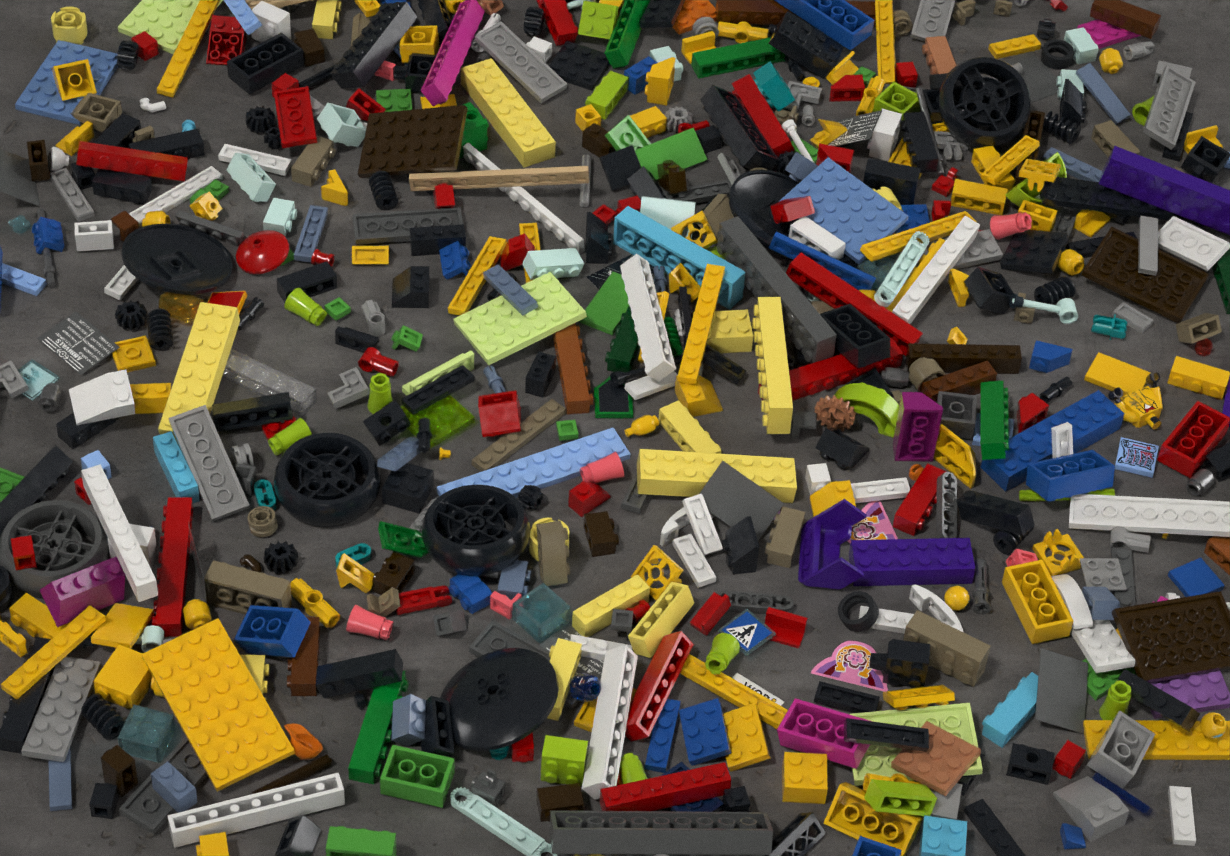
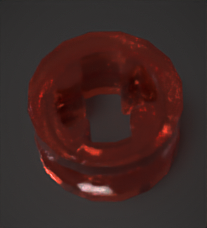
M1203 339L1196 342L1194 350L1199 356H1208L1211 353L1213 344L1210 340Z

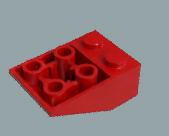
M212 15L206 64L227 65L228 60L244 52L247 33L236 17Z

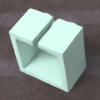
M327 103L317 118L321 128L327 133L329 140L334 141V143L339 142L346 146L359 147L365 138L366 126L360 121L354 109Z

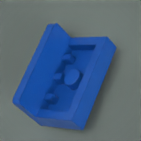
M40 216L37 223H34L32 227L36 253L41 254L44 248L62 252L65 246L61 222Z
M456 241L439 250L442 272L446 280L462 272L465 276L468 274L471 264L468 260L469 251L466 246H462L459 241Z

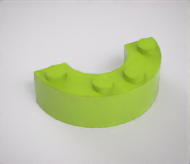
M1058 152L1044 161L1060 164L1061 169L1057 177L1067 178L1065 164ZM1028 178L1005 194L1012 203L1019 207L1023 200L1046 206L1041 202L1036 184H1034L1032 191L1029 190Z
M853 383L842 386L836 391L834 395L837 399L842 397L843 402H850L849 406L854 407V412L872 419L878 427V433L894 438L899 404L884 389L865 383Z

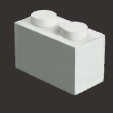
M112 220L74 223L77 251L114 249Z

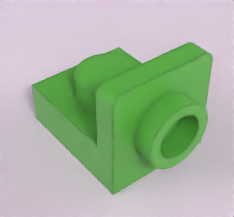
M403 325L399 331L396 330L391 338L393 341L392 349L395 350L400 344L417 352L420 348L423 334Z

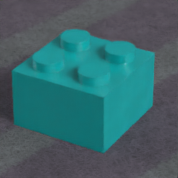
M771 61L754 72L756 77L754 82L761 94L766 97L771 108L775 106L779 112L795 101L788 85Z

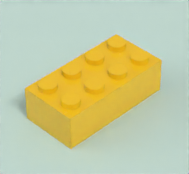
M1043 560L1005 567L1002 584L1031 643L1035 644L1070 636L1073 619Z

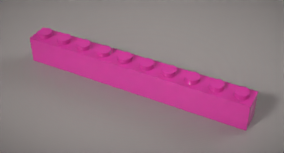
M465 0L459 4L422 86L421 92L432 106L441 105L448 100V95L452 91V86L464 63V58L467 56L471 42L475 38L476 31L479 29L478 26L483 20L482 17L485 11L477 0Z

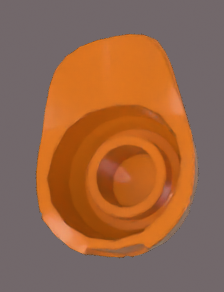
M294 723L284 725L291 736L290 743L294 748L295 755L299 759L310 760L322 752L323 746L320 741L302 725Z

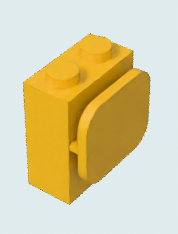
M118 645L93 681L95 694L99 693L103 699L127 709L136 708L149 691V683L152 679V674L142 658L143 653Z

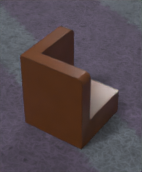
M126 211L111 218L112 223L119 228L120 238L123 242L131 232L139 229L138 221Z

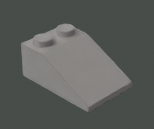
M1119 711L1094 750L1087 766L1123 789L1134 777L1155 733Z
M1089 776L1053 792V796L1075 824L1082 829L1083 834L1090 842L1124 826L1129 814L1128 808L1115 793Z

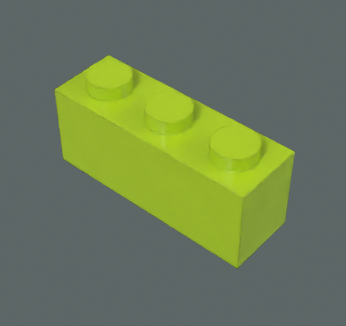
M610 70L602 78L599 86L595 87L592 95L587 97L585 105L591 104L600 114L601 119L605 120L628 91L629 77Z
M871 779L864 797L877 812L931 816L937 797L926 785Z

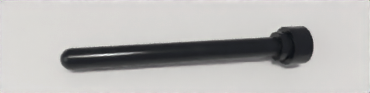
M683 354L673 357L675 365L681 363ZM645 366L625 373L623 371L611 373L610 380L612 385L619 387L624 385L628 379L646 374Z

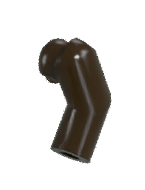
M246 554L240 559V565L244 568L249 566L251 571L262 572L261 563L252 555Z

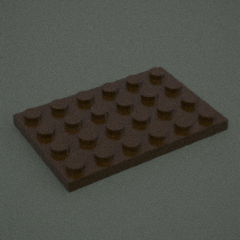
M465 105L370 113L358 176L360 178L371 177L372 174L378 171H386L391 176L457 170L468 108Z
M1111 226L1087 263L1081 276L1176 323L1182 322L1209 274L1159 249L1156 276L1138 273L1139 240Z
M1221 591L1116 608L1111 612L1127 651L1135 659L1134 669L1137 676L1149 683L1230 669V611Z

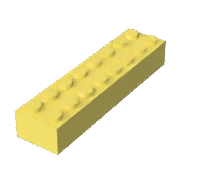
M492 58L461 68V85L524 168L555 157L556 141Z
M758 297L757 305H754V316L756 318L752 319V327L756 329L754 331V343H757L755 345V356L759 357L757 359V370H760L758 372V384L762 385L759 389L760 398H763L761 400V412L765 413L762 416V424L766 426L767 434H790L793 403L781 297Z
M200 302L158 428L160 435L171 431L177 442L168 418L206 405L209 414L211 413L212 405L214 404L240 323L237 307Z
M639 449L637 459L638 494L682 497L699 495L720 463L724 461L781 502L793 503L797 490L794 458Z

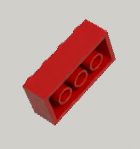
M1197 401L1161 445L1157 461L1191 478L1206 460V455L1213 451L1227 434L1230 417Z

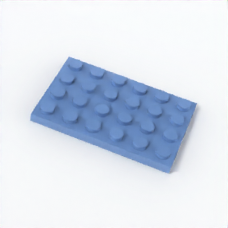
M58 40L15 103V109L81 125L82 122L74 118L71 113L85 96L62 101L55 84L52 67L88 59L97 92L96 95H100L118 68L117 53Z
M829 157L780 200L811 196L815 213L806 217L845 242L844 254L858 264L867 258L860 251L863 244L891 236L908 220L907 214Z

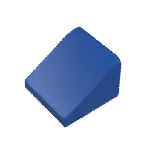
M1062 823L1060 834L1064 849L1086 848L1082 829Z

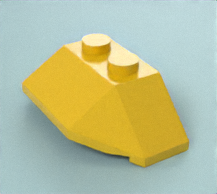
M940 424L933 459L972 489L976 478V454L968 444L943 424Z

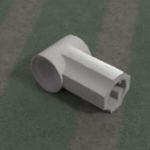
M368 300L362 305V311L369 326L370 335L380 337L386 332L385 316L381 313L377 302Z
M1117 526L1111 529L1110 549L1112 547L1126 548L1148 553L1151 536L1131 533L1125 527Z

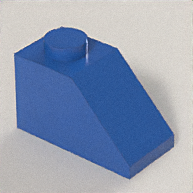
M1036 340L1029 369L1048 373L1069 365L1073 349Z

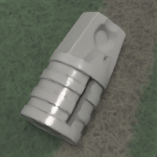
M1151 41L1127 45L1123 49L1124 57L1127 60L1144 57L1153 52L1155 45Z

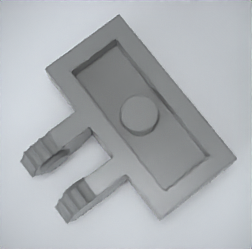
M934 131L938 149H944L946 160H950L954 156L955 160L960 161L963 156L962 150L966 151L968 144L957 139L951 132Z

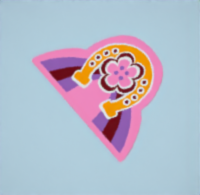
M881 501L869 502L861 510L867 516L856 523L855 526H852V535L848 542L851 544V540L898 539Z
M846 641L841 643L834 650L832 657L822 660L811 671V674L883 692L888 691L887 683H883L882 672L869 668L871 653H876V651L871 646L862 642Z

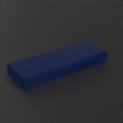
M1098 772L1092 777L1094 781L1106 787L1147 816L1153 811L1151 807Z

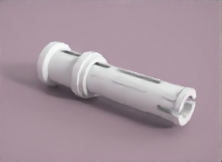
M492 13L484 28L477 34L499 23L501 16L499 14L495 16V13ZM475 39L471 42V47L474 51L479 53L484 51Z

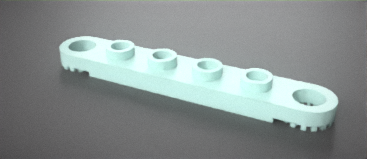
M917 231L912 235L874 295L878 305L888 307L893 302L930 242L926 233L923 234V232ZM917 238L921 239V240L923 241V243H922V244H921V242L919 243V241L916 240V239H917ZM881 294L887 297L886 301L885 299L883 300Z
M457 787L451 792L450 803L455 809L524 855L541 856L544 852L552 854L551 844L547 843L545 839L477 794H473L469 789ZM459 795H463L467 798L463 802L455 800V798Z

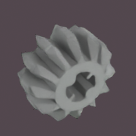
M677 106L669 108L665 113L667 118L666 127L668 131H674V134L678 132V126L681 123L693 124L692 113L689 109H684L683 106L681 108Z

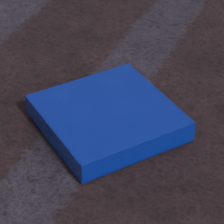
M1198 558L1168 572V577L1185 597L1219 592L1225 586L1202 558Z

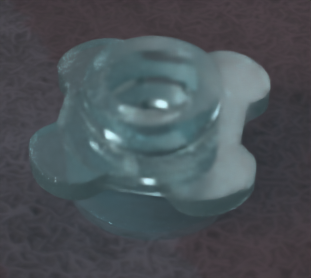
M19 215L14 220L11 219L8 222L16 233L25 232L31 225L30 221H27L23 215Z

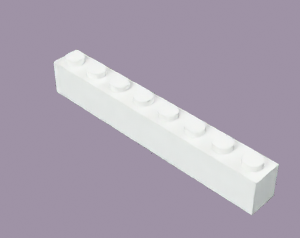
M966 216L963 217L893 309L892 313L907 323H912L949 274L950 269L955 266L974 241L980 227L979 223Z
M635 254L620 266L621 276L624 280L628 304L632 312L631 317L634 320V329L638 336V344L642 352L641 357L645 364V372L649 377L660 381L676 370L649 262Z
M101 464L81 470L85 491L138 602L158 596L156 578Z
M627 645L608 650L605 653L582 789L594 800L600 798V789L617 786L638 656Z
M334 773L167 815L174 848L200 842L199 836L221 832H226L227 835L345 805L344 788L339 773Z

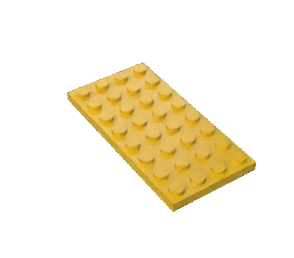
M219 618L142 654L143 660L217 792L295 754L294 748Z

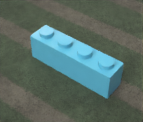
M172 432L154 436V453L175 496L192 497L193 503L199 502L198 485Z
M1031 672L1027 678L1023 677L1018 683L1017 688L1010 690L1007 694L1006 700L1003 703L999 702L994 713L992 715L988 714L982 722L984 726L983 736L1003 748L1036 712L1038 675Z

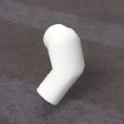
M148 98L140 99V107L143 110L153 113L166 109L164 101L152 104L149 103Z

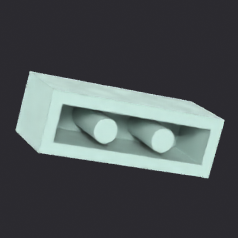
M234 154L227 168L231 178L240 185V188L250 196L249 198L252 201L267 202L276 183L249 154Z
M576 248L528 251L522 263L531 280L548 274V272H551L555 278L577 277L584 266V262Z

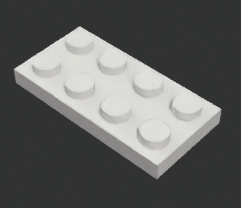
M1175 216L1158 231L1159 248L1206 271L1230 248L1229 242Z
M1093 620V627L1073 629L1072 627L1070 633L1095 673L1135 666V659L1127 651L1124 642L1109 620Z

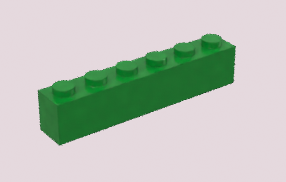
M625 0L604 52L612 68L628 65L642 29L639 22L650 0Z
M770 37L692 53L691 66L699 79L764 66L770 61L772 64L784 62L786 54L768 44L771 39Z
M1004 381L981 382L980 444L982 460L1005 459L1006 451H1009L1008 388H1004Z
M404 670L401 682L374 687L349 763V780L374 785L376 776L380 777L382 771V764L380 763L382 759L385 760L388 749L386 744L391 742L393 701L402 698V693L406 692L409 681L406 680Z

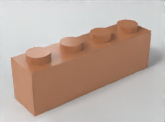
M946 36L926 37L925 44L922 45L923 55H926V63L930 66V74L949 73L956 66Z

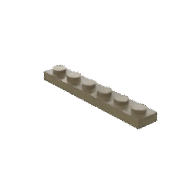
M551 399L521 422L520 432L505 434L473 458L472 466L480 472L497 467L565 415L566 408Z

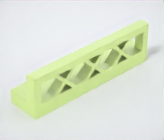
M472 351L465 354L462 353L403 385L402 392L407 396L462 365L469 371L474 370V353Z

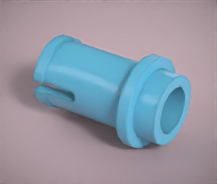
M185 120L182 123V132L196 129L194 121Z

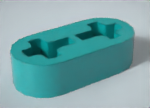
M265 479L255 482L254 494L258 507L267 506L275 511L276 498L272 484Z
M360 543L340 551L335 557V564L337 567L344 553L359 564H365L371 559V547L368 544Z

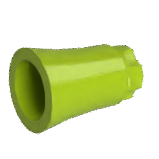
M1154 96L1136 104L1132 109L1135 121L1145 126Z
M301 288L293 290L284 304L286 310L316 326L321 325L327 316V312L322 306L312 300Z
M378 373L371 377L367 408L374 414L393 401L390 379L384 373Z
M298 418L291 425L270 438L268 444L272 452L277 456L284 453L296 441L310 436L312 433L306 422L302 418Z
M720 633L714 637L705 662L706 669L710 670L712 674H720L721 671L727 668L731 660L738 655L740 644L733 635Z
M1116 681L1109 688L1105 701L1099 709L1100 717L1103 720H1114L1119 711L1128 716L1131 687L1125 681Z
M627 753L621 757L619 771L623 784L648 779L637 755Z

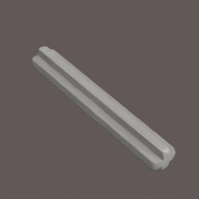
M584 154L582 156V166H588L589 183L580 185L579 205L581 207H588L591 156Z

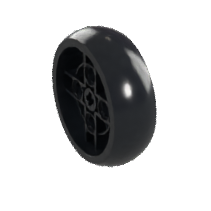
M976 57L959 63L946 75L940 87L938 107L945 126L957 139L974 147H997L1008 143L1023 130L1030 115L1031 98L1025 80L1011 65L996 58ZM981 74L989 75L996 79L990 77H982ZM959 80L963 89L960 93L959 104L955 106L953 88ZM973 85L977 86L979 90L974 89ZM996 93L1001 94L1002 98L998 97ZM1014 99L1016 116L1010 125L1006 116L1009 112L1010 100ZM967 107H970L973 112H970ZM990 115H994L996 119H992ZM970 124L981 128H987L989 131L977 129L971 126Z
M318 433L296 441L282 454L274 474L275 492L284 509L297 520L317 527H337L360 518L375 502L381 484L380 469L377 467V461L371 451L358 440L338 433ZM358 469L366 477L362 486L357 484L356 471ZM294 473L298 475L299 488L297 490L289 484V480Z
M467 485L445 492L430 505L423 519L422 538L427 552L441 567L461 575L481 576L499 572L517 561L528 544L531 527L528 514L523 505L509 492L489 485ZM504 521L513 527L512 531L506 529ZM440 530H446L447 539L439 533Z

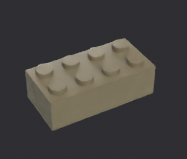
M214 560L204 577L208 605L245 615L250 605L292 608L291 584L289 580L270 576L262 572L259 573L244 567H237Z
M919 610L915 612L906 625L903 638L904 641L930 644L929 666L972 687H975L985 671L991 647Z

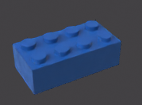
M1094 450L1029 463L1027 465L1026 485L1046 501H1055L1064 497L1070 498L1073 495L1087 494L1091 491L1113 487L1115 465Z

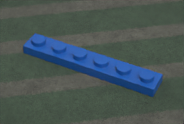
M778 232L775 233L769 249L793 260L800 253H803L857 290H871L876 280V277Z

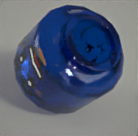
M578 673L571 679L570 693L577 700L593 701L601 691L599 679L592 674Z

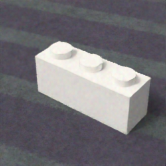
M802 217L790 225L789 238L837 260L843 257L846 243L808 217Z

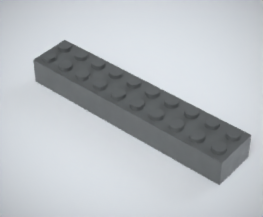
M739 216L719 223L718 243L716 245L718 253L727 262L746 272L744 283L747 289L751 290L755 295L757 301L758 297H781L784 333L792 340L796 349L801 351L805 360L812 364L834 357L837 334Z
M550 811L549 837L552 854L560 856L568 854H579L581 856H588L590 854H601L603 856H611L612 854H622L624 856H633L634 854H644L646 856H654L656 854H666L669 856H677L678 854H688L689 856H699L700 854H709L711 856L771 855L773 829L767 812Z

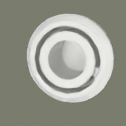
M53 146L48 155V167L50 171H57L64 166H68L69 156L65 155L61 149Z

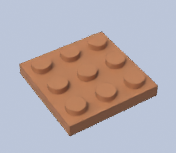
M926 721L921 728L929 730V749L927 752L902 749L891 762V768L946 796L980 756L981 749Z

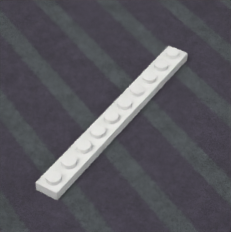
M470 143L463 146L464 159L474 165L477 171L501 170ZM521 186L498 187L502 192H506L514 202L519 203L524 211L532 214L536 221H540L548 231L551 230L560 241H564L569 248H576L579 255L585 251L584 239Z

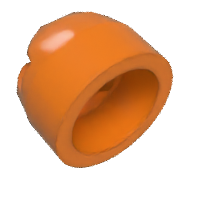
M920 464L911 466L909 469L910 479L914 481L918 479L924 469Z

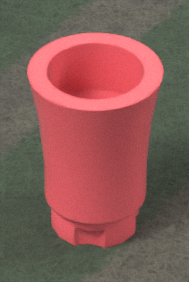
M1026 212L994 215L990 220V229L993 236L997 240H1001L1007 236L1031 229L1032 219Z
M613 452L604 458L581 467L580 475L583 481L596 484L611 479L623 478L624 469L617 452Z
M355 605L349 616L346 632L359 633L387 641L392 632L394 622Z

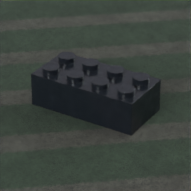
M789 11L779 21L768 43L823 79H826V76L836 66L844 49V46Z
M283 33L227 61L228 77L248 94L274 82L283 74H289L304 66L303 49Z
M851 304L820 314L837 334L835 348L858 369L890 357V337Z

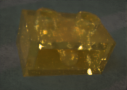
M165 292L160 295L159 308L167 310L170 313V317L190 324L194 322L200 302H204V300L191 295Z

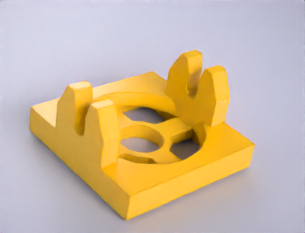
M1026 159L1019 171V177L1028 178L1030 191L1033 190L1034 184L1037 183V192H1040L1044 187L1045 181L1055 182L1061 165Z
M703 211L671 228L672 231L682 235L685 227H688L689 233L685 238L704 249L718 242ZM692 223H701L703 224V228H701L700 230L694 228ZM698 231L700 233L699 238L692 240L691 234ZM707 233V237L702 243V236L703 234Z
M1056 529L1053 535L1050 531L1047 532L1043 542L1033 544V551L1039 560H1043L1050 576L1062 575L1081 569L1079 559L1084 557L1068 534L1061 535L1060 531ZM1056 545H1064L1070 550L1065 552L1058 550ZM1047 548H1050L1052 551V555L1049 557L1045 556ZM1061 554L1064 556V559L1061 561L1054 558V555Z
M653 545L631 575V578L638 574L650 587L649 594L657 600L671 582L682 584L679 576L684 570L658 546ZM667 564L670 568L669 579L664 576L663 571ZM657 567L660 570V575L657 579H654L652 577V570ZM645 572L648 573L649 577L647 581L645 579ZM654 581H660L664 585L658 589L651 587Z

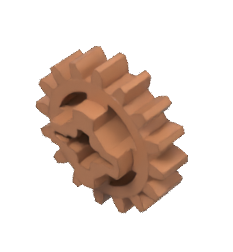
M828 395L825 399L821 397L819 402L817 401L814 411L817 415L816 420H821L820 425H827V428L835 430L839 428L841 431H844L845 428L850 429V426L855 421L856 412L853 411V406H849V401L843 402L842 397L837 399L835 395H833V398H830Z

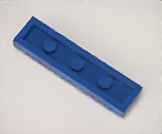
M666 700L653 727L645 770L666 772L681 701Z

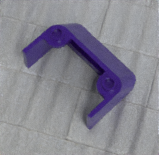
M843 499L808 520L801 530L798 581L809 587L839 590L863 577L864 573L842 557L839 558L840 544L851 538L852 526L865 519L867 514L846 499Z

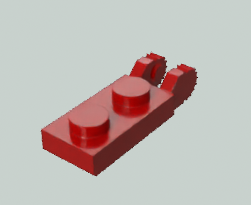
M445 585L431 586L399 593L400 607L396 609L397 615L450 605L452 598L450 595L448 596V587Z

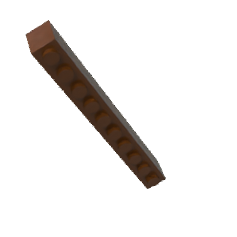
M717 0L715 8L717 23L720 21L738 24L745 21L749 24L778 25L787 11L794 14L775 0ZM846 1L874 19L873 27H876L875 1Z

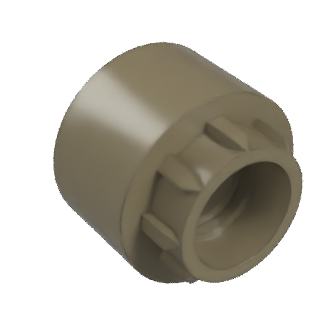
M925 357L915 360L909 368V380L918 392H921L923 382L946 375L934 359H927Z

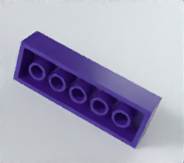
M970 538L851 540L849 562L864 573L863 577L853 582V586L972 584L975 563Z

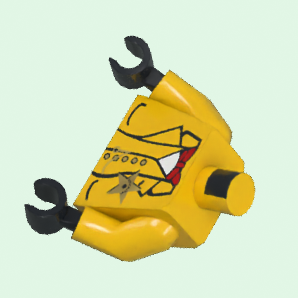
M1158 372L1154 373V380L1151 374L1146 377V382L1151 385V388L1146 386L1123 396L1122 389L1117 387L1108 394L1109 399L1115 401L1114 404L1124 413L1123 420L1131 423L1136 428L1148 424L1155 430L1161 425L1159 417L1163 405L1160 387L1157 386V382L1160 380Z

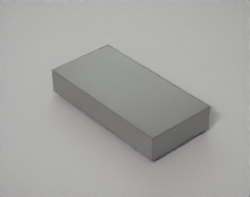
M1125 302L1120 304L1112 313L1113 317L1116 314V318L1126 320L1128 326L1141 334L1154 321Z

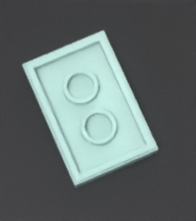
M642 196L640 213L672 230V227L694 215L696 202ZM685 227L682 232L684 238L688 236V227Z

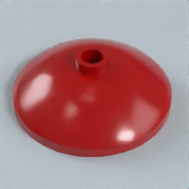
M263 230L253 233L238 247L236 262L241 270L249 274L270 272L280 266L287 258L289 243L286 237L277 231Z

